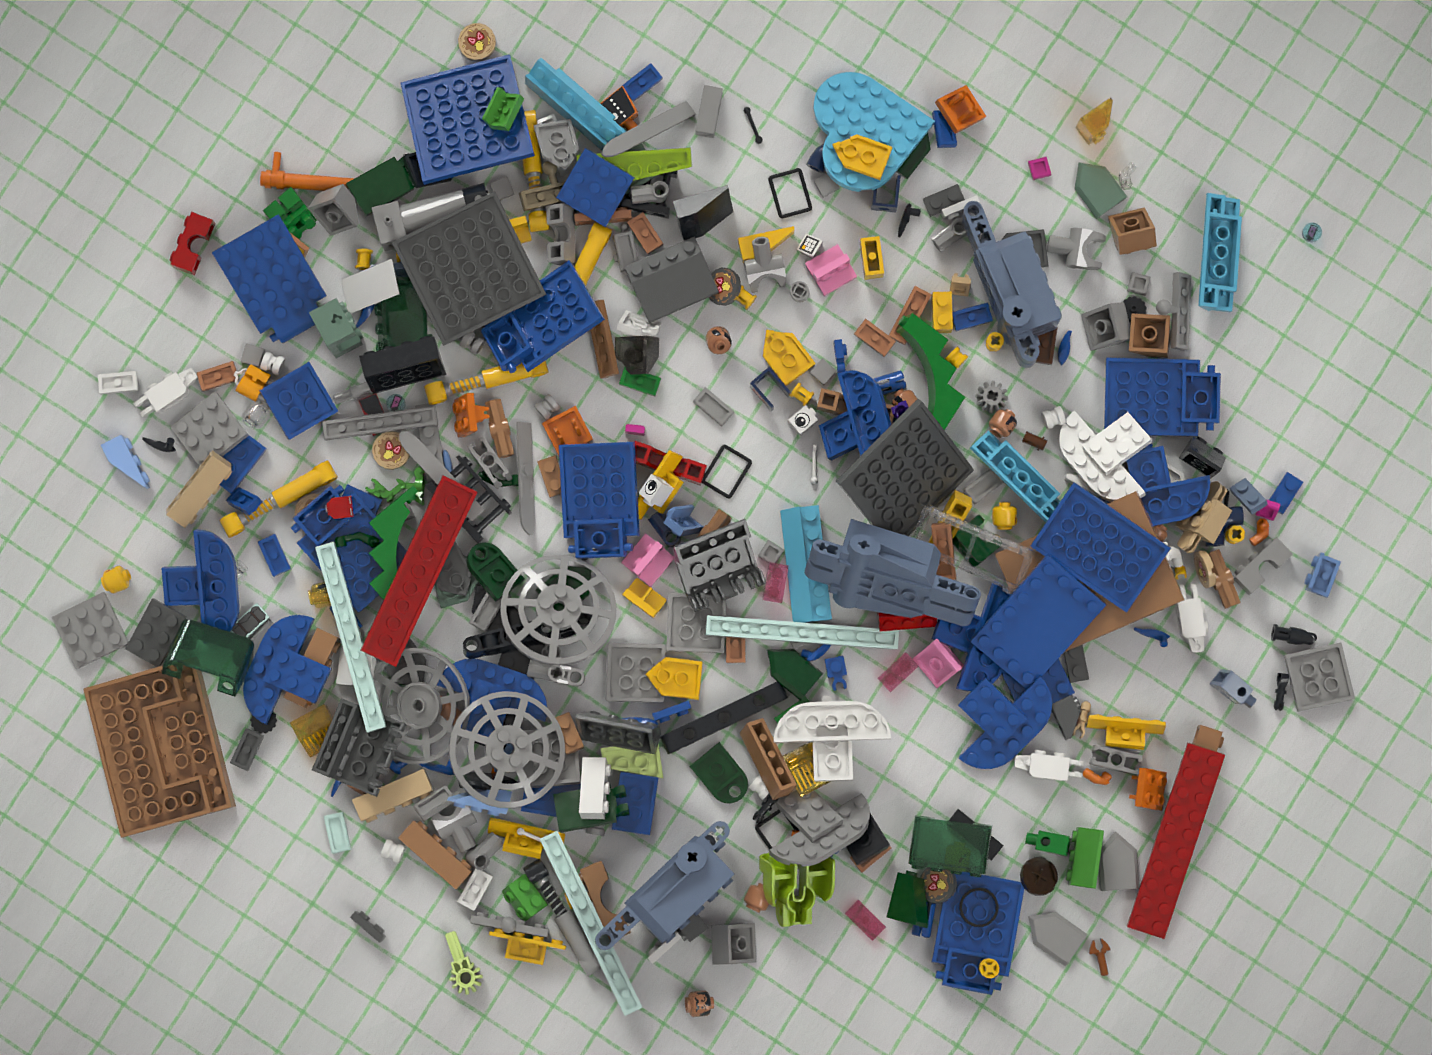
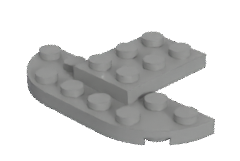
M806 784L807 789L803 785V791L798 788L776 802L777 808L800 831L770 849L769 855L783 864H802V867L820 863L853 843L864 834L869 825L870 808L864 795L861 793L834 810Z

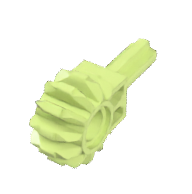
M455 931L449 932L445 937L454 962H451L453 969L451 973L456 975V977L449 978V981L456 980L457 983L453 984L452 988L460 986L458 989L459 994L465 988V994L468 995L470 992L469 987L473 992H476L474 984L481 986L482 983L476 981V979L483 978V975L476 976L480 968L472 970L474 963H471L469 956H464L457 933ZM465 972L471 975V981L467 984L461 980V976Z

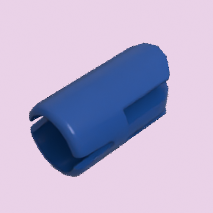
M901 370L873 378L876 382L888 379L886 382L879 383L881 389L890 386V389L882 391L883 395L906 388V382L904 380L899 381L904 378Z
M926 902V904H927V915H928L929 902ZM936 903L931 904L928 928L913 925L912 935L920 937L922 931L923 937L930 938Z

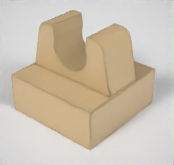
M955 273L952 276L950 285L952 295H969L971 285L969 275L965 274L964 278L958 277V273Z

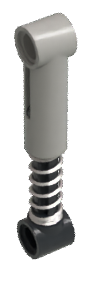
M537 859L525 866L523 870L531 883L535 884L542 891L541 895L545 896V901H548V906L552 908V912L556 915L554 921L578 958L586 975L590 976L600 970L601 966L572 911L566 910L567 907H564L563 901L559 899L560 895L556 894V889H553L552 883L549 882V872L542 860Z

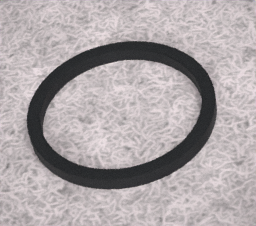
M974 888L962 896L959 910L961 917L966 923L974 927H984L995 920L999 906L992 892L984 888ZM973 891H984L995 902V914L987 923H971L963 914V901Z

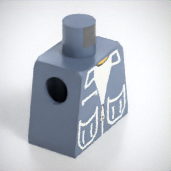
M1220 669L1210 682L1212 687L1235 704H1245L1248 708H1251L1257 700L1251 695L1253 688L1232 670Z

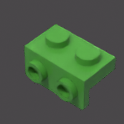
M497 87L482 117L483 121L491 129L509 131L524 98L520 94L506 93L502 88Z
M523 874L502 890L505 900L512 905L516 915L523 921H527L548 905L526 874Z

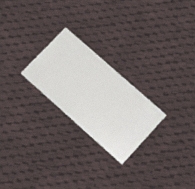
M392 259L341 280L347 310L350 313L399 294Z

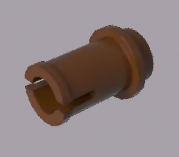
M1026 431L1022 442L1038 448V451L1039 449L1043 451L1048 440L1044 439L1045 437L1041 438Z

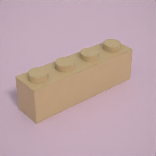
M212 450L167 507L166 515L184 528L188 524H192L197 518V512L207 506L209 502L207 499L211 494L215 495L220 489L219 484L222 480H227L231 475V463Z
M421 769L380 787L378 797L366 793L352 799L360 820H366L367 823L378 819L377 815L381 813L388 815L395 812V807L402 805L404 808L413 804V799L419 797L422 800L426 798L434 789L426 770Z

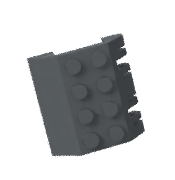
M746 519L674 546V560L685 594L694 612L702 610V604L705 608L709 607V601L705 595L709 591L716 604L720 602V598L724 601L737 596L738 591L740 594L744 593V586L740 581L742 578L746 579L751 590L756 588L755 583L757 587L766 584L763 572L757 567L749 538L751 534Z
M341 698L312 771L378 797L380 789L377 788V785L382 786L383 784L379 780L380 774L387 775L388 771L384 770V768L390 767L395 755L392 749L397 750L398 748L393 743L394 739L402 738V734L399 731L404 732L407 724L383 715L387 727L367 733L360 706Z

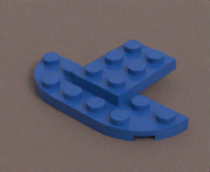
M849 370L837 374L848 411L819 425L826 454L831 461L858 448L861 456L892 425L879 384L865 373Z
M1163 446L1141 450L1127 460L1129 474L1145 491L1146 495L1141 500L1153 526L1187 519L1197 513L1207 500L1210 491V475L1171 483ZM1099 497V499L1105 502L1106 504L1110 503L1109 501H1106Z
M195 529L193 534L196 566H169L161 568L164 603L167 606L200 605L203 644H209L226 636L237 622L240 610L237 569L234 555L223 539L209 531Z
M996 580L991 584L981 617L974 614L972 622L968 626H960L938 619L931 639H938L942 644L967 653L956 686L958 690L972 691L985 677L993 684L1003 672L999 665L970 642L971 638L1012 594L1008 588Z
M292 615L275 622L265 633L245 676L243 695L247 708L257 720L266 725L282 690L316 704L332 668L299 654L315 620L312 617Z
M463 659L453 663L466 683L469 697H471L470 704L488 694L509 691L526 694L537 699L547 707V701L540 686L523 673L481 659ZM447 667L443 675L450 682L454 692L462 693L463 690L457 676L450 667ZM439 680L437 686L446 688L443 682ZM500 697L491 699L489 702L494 711L503 708L518 709L520 698ZM528 702L525 712L535 719L546 722L547 715L535 704ZM482 704L470 712L467 731L472 732L476 723L483 716L487 715ZM507 714L497 716L502 726ZM488 720L483 724L477 734L488 737L495 730L491 721Z
M1040 676L1012 703L985 677L958 704L984 730L959 756V759L967 765L979 769H993L1011 761L1045 727L1050 718L1052 697L1045 680Z

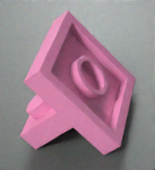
M838 244L805 263L824 297L857 278L850 265L848 255L843 254Z
M645 533L634 546L633 551H630L621 563L649 587H652L673 562L674 556L665 550L658 541L656 542Z
M938 639L934 640L913 658L936 688L941 686L964 666L952 650Z

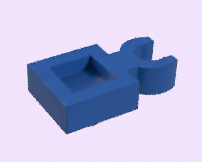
M842 339L834 340L833 343L838 374L846 371L844 356L847 355L846 344H842Z
M844 656L824 659L828 678H834L832 689L834 691L837 690L836 684L838 682L842 683L843 688L846 689L847 683L842 679V676L847 675Z

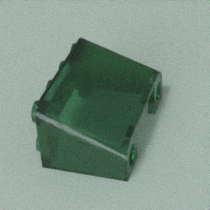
M396 277L399 294L375 305V315L378 318V323L375 325V333L378 334L376 352L386 346L396 347L405 341L415 342L424 336L433 337L432 334L427 335V312L409 277Z
M186 619L182 621L163 664L162 674L181 679L183 665L219 676L217 691L236 697L252 663L254 643L247 637ZM174 665L178 671H171L169 667ZM228 682L233 688L227 689L223 683Z
M915 815L908 864L912 865L911 868L923 870L924 867H931V871L942 872L943 869L950 870L951 874L962 875V872H969L972 877H981L982 874H986L988 869L993 825L961 823Z

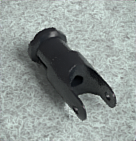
M1274 624L1271 632V641L1282 640L1287 641L1288 644L1311 645L1317 640V635L1301 628H1284Z

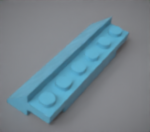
M540 58L529 74L525 75V84L562 117L571 119L572 125L600 150L603 151V148L610 140L627 132L614 121L616 117L560 68L555 70L545 60Z
M1212 193L1206 194L1198 306L1207 311L1232 312L1234 292H1237L1242 217L1239 216L1240 199L1227 198L1226 195Z
M987 431L970 449L1044 522H1047L1061 502L1057 498L1060 493L1006 440L1001 443L993 434Z
M819 505L799 506L781 510L793 622L812 623L832 620L828 585L811 580L804 573L813 542L820 539L823 540Z

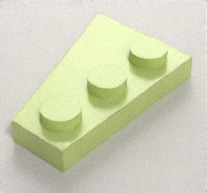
M659 743L655 755L619 747L601 748L602 757H606L608 764H611V769L663 778Z

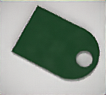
M483 542L473 546L466 558L469 571L496 602L502 598L508 581L518 571L497 546ZM475 551H481L484 554V558H479ZM519 575L510 591L524 582L525 578L522 575Z
M720 742L689 766L711 794L722 803L731 804L738 802L747 792L748 779L746 774ZM732 786L740 788L741 793L738 797L730 795L729 790Z

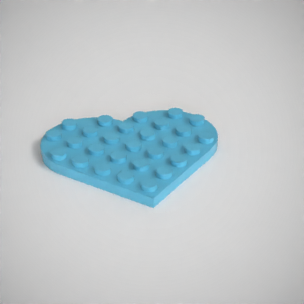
M844 72L831 76L821 84L814 98L815 120L821 130L828 135L822 151L825 171L836 184L851 191L875 190L885 185L935 123V120L874 79L861 73ZM857 134L893 148L880 180L844 168L832 144L844 141Z

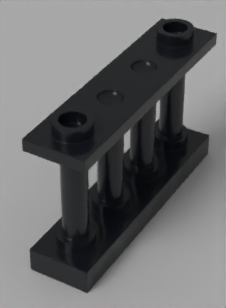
M678 171L660 174L663 176V182L668 185V188L671 177L677 179ZM651 180L643 185H649L651 183ZM629 193L624 195L617 207H625L633 212H643L644 214L668 219L670 215V207H667L666 200L663 203H656V205L648 202L632 204L628 196Z
M458 455L456 458L460 464L450 472L453 477L456 478L463 470L467 469L473 478L464 486L472 489L479 482L486 490L476 500L480 506L491 496L499 504L478 525L472 526L468 522L469 518L466 516L462 527L479 543L484 539L481 536L482 530L504 510L510 515L512 513L509 509L511 505L504 498L500 500L471 468L473 464L466 456L461 458ZM429 481L425 487L433 495L437 484Z

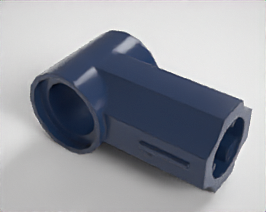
M656 512L648 521L668 547L674 548V546L680 544L681 537L677 536L674 542H668L667 536L672 531L664 524L667 517L664 513Z

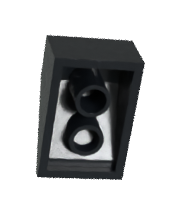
M728 185L673 201L683 241L694 236L695 239L702 237L734 212Z
M1193 437L1179 456V459L1202 474L1210 475L1211 479L1221 471L1226 457L1223 456V452L1218 448L1213 447L1212 449L1206 445L1207 442L1201 437Z

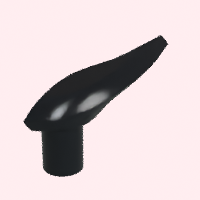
M910 203L905 207L899 224L898 237L902 236L910 220V215L919 217L921 209L911 208L912 205Z
M145 437L142 438L143 441L157 450L163 452L176 451L173 446L175 440L171 437L167 438L166 443Z

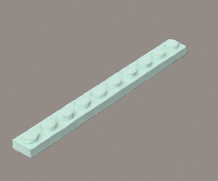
M331 542L317 546L315 549L366 731L369 733L386 728L367 655L360 651L363 641L336 544Z
M707 615L705 635L897 650L899 630L879 632V628Z
M558 831L541 838L542 846L624 1016L642 1008L614 947L604 951L597 948L595 944L596 935L604 927ZM607 935L600 937L601 945L607 946L610 944V939Z

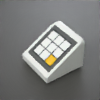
M805 234L796 250L813 259L823 241Z

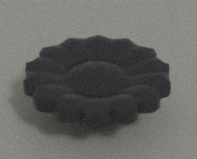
M1134 296L1132 298L1128 297L1123 301L1130 322L1131 314H1146L1145 310L1147 307L1141 298Z
M273 712L267 725L251 715V726L259 733L264 732L266 734L276 727L277 719L276 714Z

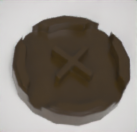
M1034 857L1026 861L1021 867L1020 881L1028 893L1035 896H1044L1054 890L1058 881V873L1051 861L1043 857Z

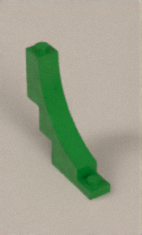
M914 313L907 316L904 315L898 322L899 328L896 332L910 344L921 361L928 384V410L945 431L965 399L964 395L948 384L957 368L939 355L948 339Z
M411 486L368 522L383 540L369 552L383 570L369 584L383 600L397 572L396 549L401 528L410 513L404 503L410 504L417 498L415 494L418 490L414 486Z

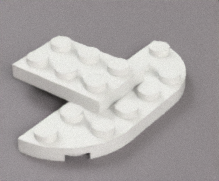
M1074 410L1066 418V424L1062 425L1059 437L1061 451L1068 464L1098 497L1106 501H1115L1135 491L1139 493L1140 498L1146 495L1145 491L1122 464L1152 443L1149 435L1128 412L1095 435Z
M858 701L808 702L799 704L791 708L780 719L774 734V743L812 742L814 782L853 781L852 741L891 740L890 729L885 718L872 706Z

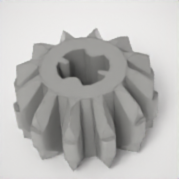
M995 381L991 382V386L987 382H984V388L979 386L978 391L980 393H977L975 397L981 399L977 401V405L984 404L981 409L982 411L988 407V412L991 414L993 408L995 411L1000 410L999 406L1003 408L1006 406L1003 401H1007L1008 397L1003 394L1007 390H1000L1002 387L1001 383L997 387H995ZM989 393L996 395L995 401L992 399L988 400Z

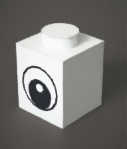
M805 405L788 419V423L800 437L818 422L816 418L818 414L812 407L808 409Z
M651 474L639 491V494L644 497L643 501L649 506L653 507V505L662 507L674 488L664 479Z

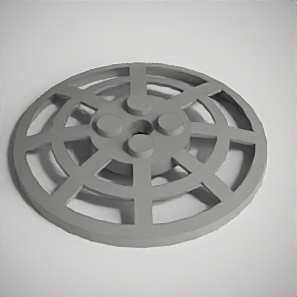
M568 555L543 556L523 565L508 581L501 600V620L505 633L511 643L528 658L551 666L571 665L593 656L607 642L614 629L616 620V600L611 585L605 576L590 563ZM561 560L560 569L546 570L536 574L530 568L543 561ZM573 561L582 564L592 570L597 576L588 581L580 574L568 570V563ZM524 572L530 580L524 586L520 597L508 598L513 583ZM559 574L558 584L547 586L542 581V578ZM566 577L576 578L583 584L574 590L566 585ZM603 582L609 594L611 611L599 608L598 596L593 587ZM533 584L541 590L537 599H525ZM589 590L594 607L582 605L580 595ZM556 603H561L564 605V609L556 611L553 606ZM507 606H518L519 618L524 628L516 635L513 633L508 622ZM524 607H535L537 618L528 623L525 616ZM581 613L592 615L589 624L584 630L577 623ZM598 616L608 618L609 624L604 634L597 643L593 644L587 635L594 628ZM543 624L547 628L552 629L551 638L542 636L534 629ZM570 627L577 634L571 638L559 639L560 630ZM530 634L536 640L550 645L549 656L533 652L520 641ZM581 640L587 648L583 653L574 656L556 658L558 646L570 645Z
M424 648L404 649L401 655L404 656L407 667L399 670L389 679L381 674V671L388 663L380 661L375 666L373 680L374 683L377 680L386 686L382 696L383 715L391 718L390 715L398 714L400 719L407 724L404 732L399 731L402 734V738H395L393 743L399 746L403 741L410 745L423 746V757L421 758L409 757L392 749V752H395L393 759L404 763L423 764L438 760L449 753L448 746L440 753L431 756V744L443 738L448 732L451 734L456 716V702L465 700L466 709L470 705V699L461 673L446 657ZM412 654H427L436 657L440 661L436 669L426 665H415ZM446 665L457 676L463 690L462 693L455 694L450 682L443 675ZM417 671H426L433 674L429 684L420 682ZM410 673L411 684L403 688L396 683L400 677ZM439 680L446 686L449 692L448 696L440 697V694L435 689ZM391 690L399 694L397 706L394 707L388 706ZM417 700L423 703L421 711L416 708ZM451 703V713L447 721L440 714L442 705ZM470 713L463 721L461 729H467ZM437 722L443 727V730L430 738L429 726ZM411 728L421 729L422 740L413 739L406 735ZM457 736L456 746L462 737Z
M502 691L491 693L471 703L456 720L449 740L450 765L459 784L476 800L497 808L522 807L544 796L557 781L565 759L564 736L555 716L537 699L518 692ZM500 697L520 698L518 709L503 708L494 711L489 700ZM528 702L535 704L543 710L550 718L552 724L543 728L533 716L526 713ZM482 704L487 715L483 716L476 723L472 732L461 729L460 727L468 714ZM503 714L516 715L513 726H502L497 716ZM523 718L530 721L537 731L527 735L520 728ZM490 720L495 730L488 737L477 734L482 725ZM555 730L560 744L558 763L548 759L549 744L547 734ZM457 736L469 739L468 757L470 764L459 768L456 757ZM539 738L542 739L543 756L532 753L531 742ZM475 741L485 744L486 756L478 760L475 759L474 754ZM508 743L513 746L514 751L512 754L504 752L503 747L505 744ZM529 760L540 764L535 773L527 778L523 767ZM490 763L497 770L494 780L486 776L480 767ZM545 766L556 770L548 784L534 795L530 783L540 776ZM474 770L482 781L492 786L488 797L474 790L463 775ZM516 771L520 780L519 783H502L505 773ZM523 787L527 797L524 800L514 802L495 800L499 789L515 790Z

